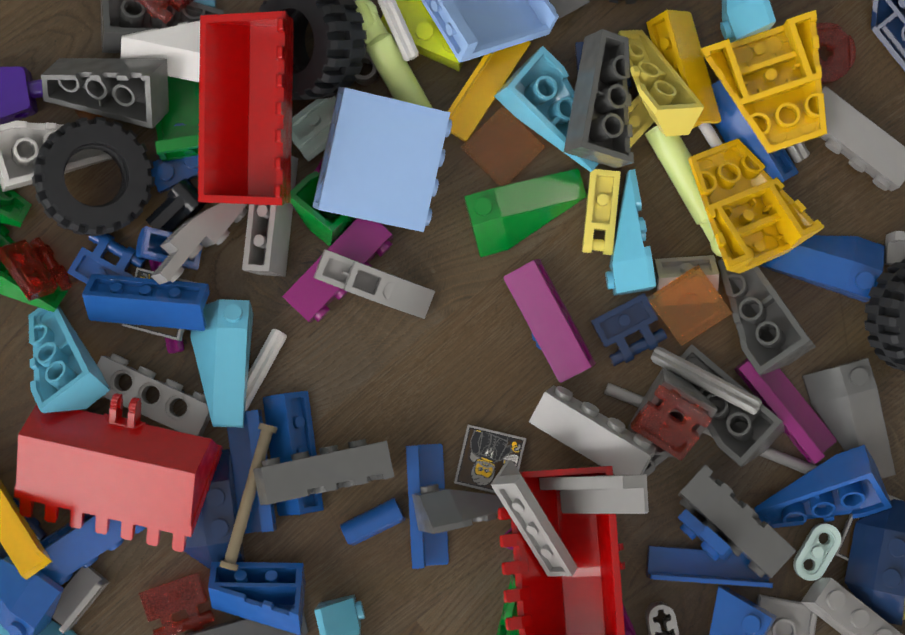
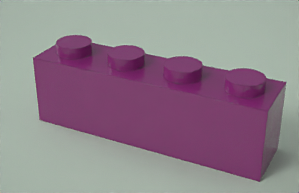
M357 218L327 250L372 267L369 262L377 254L382 257L392 247L393 244L390 240L393 238V235L381 223ZM320 258L282 296L309 323H312L314 320L317 322L321 321L331 310L328 305L335 298L341 300L348 293V291L314 278Z

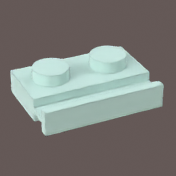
M335 96L314 100L292 118V141L308 161L317 156L326 147L336 101Z

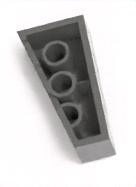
M604 29L584 37L564 147L565 153L613 168L634 163V153L630 152V138L633 137L632 125L629 124L628 107L631 106V94H628L627 78H630L629 38Z
M59 58L41 74L43 101L151 129L169 112L167 59Z
M366 439L348 442V449L338 450V445L319 448L320 455L311 457L309 451L291 454L292 461L281 463L280 457L261 461L262 467L253 469L260 505H269L306 497L314 493L329 492L341 487L361 485L372 480L393 478L394 472L387 441L367 444Z
M704 465L678 493L682 498L679 504L691 514H694L696 511L705 519L702 523L716 534L719 532L728 540L726 543L737 557L742 553L751 562L747 566L760 578L764 575L772 578L796 550L765 521L761 522L758 519V514L742 500L738 501L733 490L719 479L715 480L711 476L713 471L707 465Z

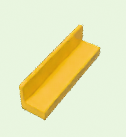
M665 10L646 22L650 39L704 105V109L693 128L702 123L718 124L721 122V117L704 56L700 51L701 46L692 14L687 11Z
M530 41L483 56L447 111L450 112L449 119L452 120L450 133L467 143L496 99L494 95L507 82L530 47Z
M0 480V542L20 575L27 580L51 563L52 560L25 517L20 515L18 506Z

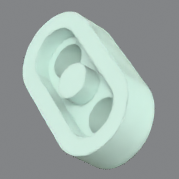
M820 523L810 530L793 561L794 570L799 577L808 581H814L823 576L841 544V535L836 527ZM822 533H826L828 536V540L824 544L819 542V536ZM807 559H811L813 562V566L809 570L804 568V562Z

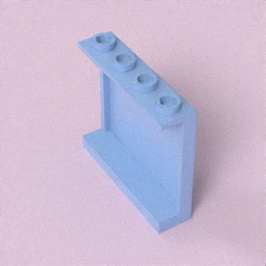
M421 0L459 63L549 35L559 17L555 7L549 0Z
M338 87L313 208L424 232L425 226L430 224L432 209L429 208L431 198L436 195L439 181L436 179L438 167L443 165L445 159L444 140L445 137L449 136L452 128V120L449 119L450 112L350 88Z

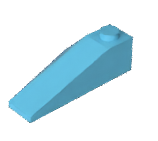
M721 0L723 22H720V29L724 39H729L730 43L767 31L776 22L769 0Z
M542 46L507 80L494 97L517 119L564 152L575 91L567 79L569 75L565 67ZM565 153L590 172L599 164Z
M635 169L629 170L625 177L613 253L609 265L610 271L605 272L608 290L613 289L614 296L649 291L656 287L650 246L644 247L643 241H646L647 227L643 217H639L638 211L642 210V203Z
M219 299L205 305L203 313L206 328L204 331L191 330L190 338L212 426L243 428L253 310L250 300Z
M60 306L57 307L55 312L37 308L28 315L29 343L33 346V358L30 359V368L34 370V381L30 382V388L42 413L87 409L110 391L102 372Z
M355 594L320 602L314 611L320 635H360L361 619H365L362 601L356 602Z

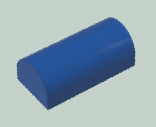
M148 226L143 227L137 241L136 256L163 262L169 254L160 245L172 232ZM202 249L192 260L188 258L182 267L198 270Z
M394 497L340 524L347 543L355 546L405 521L404 519L406 518Z

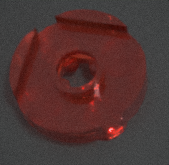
M834 23L816 24L817 35L819 36L818 50L820 51L822 46H826L827 51H832V56L828 57L827 61L822 60V57L819 56L822 70L821 84L833 83L846 75L854 64L856 47L852 37L841 30L842 27Z

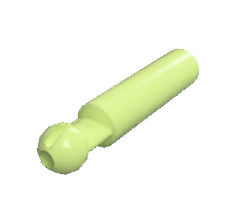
M356 0L355 3L358 6L356 11L362 14L364 20L362 27L363 30H366L367 39H364L366 51L393 99L433 108L408 62L404 61L393 35L388 33L382 23L376 5L370 0Z
M655 126L644 135L695 223L703 229L710 242L711 250L716 256L722 257L688 161L692 155L681 136L666 137L659 130V127Z

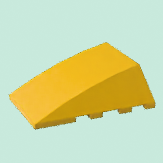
M816 10L789 18L782 26L731 43L727 39L700 48L701 53L768 154L827 134L824 93H822L821 84L822 70L819 61Z
M738 138L693 155L688 159L727 271L740 274L787 254L825 227L818 219L813 221L805 212L807 208L798 199L794 201L783 190L785 186L778 178L772 179L764 171L766 166Z

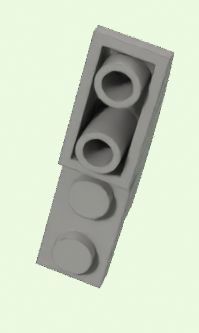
M219 203L183 223L160 245L169 255L151 275V278L159 285L169 281L172 283L176 281L183 273L184 268L182 265L188 258L192 260L201 251L203 246L206 248L214 244L220 245L229 236L230 231L227 229L233 222L238 223L248 212V209L245 208L247 204Z
M326 249L322 253L314 274L315 279L423 319L426 317L435 293L432 289Z

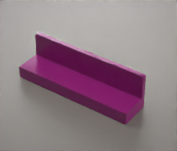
M535 259L504 276L506 285L560 383L596 364L540 259Z
M748 358L734 368L752 393L761 399L762 404L783 421L784 433L804 458L812 464H816L825 457L823 452L836 443L837 440L779 368L760 376Z

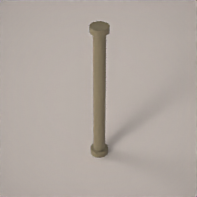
M260 423L258 427L261 431L224 561L221 560L219 567L233 571L238 570L239 565L236 562L257 491L253 469L262 467L261 461L266 459L272 434H276L277 427Z

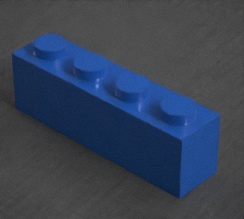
M85 513L83 526L80 529L71 527L70 522L40 541L52 560L51 563L40 571L59 585L64 584L72 577L73 572L81 567L87 568L97 561L100 554L106 550L112 551L123 543L124 539L121 538V521L110 519L109 531L105 535L95 532V515ZM136 525L135 534L143 531L146 527Z

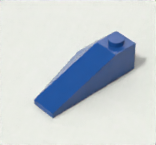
M813 235L787 254L759 266L862 302H868L871 299L868 296L872 287L877 286L878 282L876 280L883 272L885 246L858 236Z
M862 445L834 455L754 507L761 522L765 521L772 528L803 525L807 519L823 518L824 522L834 521V516L852 514V518L866 517L890 509L892 504L875 461L866 446Z
M6 556L3 560L0 559V624L10 635H39L51 623L64 588L41 571L25 580L10 557Z

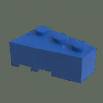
M211 562L208 590L212 609L301 635L306 586L303 563L236 562L239 565L238 570L233 571L219 567L220 562Z
M725 585L718 586L709 635H767L777 616Z

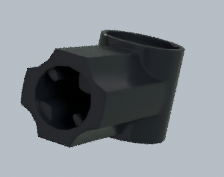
M185 178L170 190L167 195L168 198L146 221L152 228L173 232L186 218H191L205 206L206 202H198V189Z

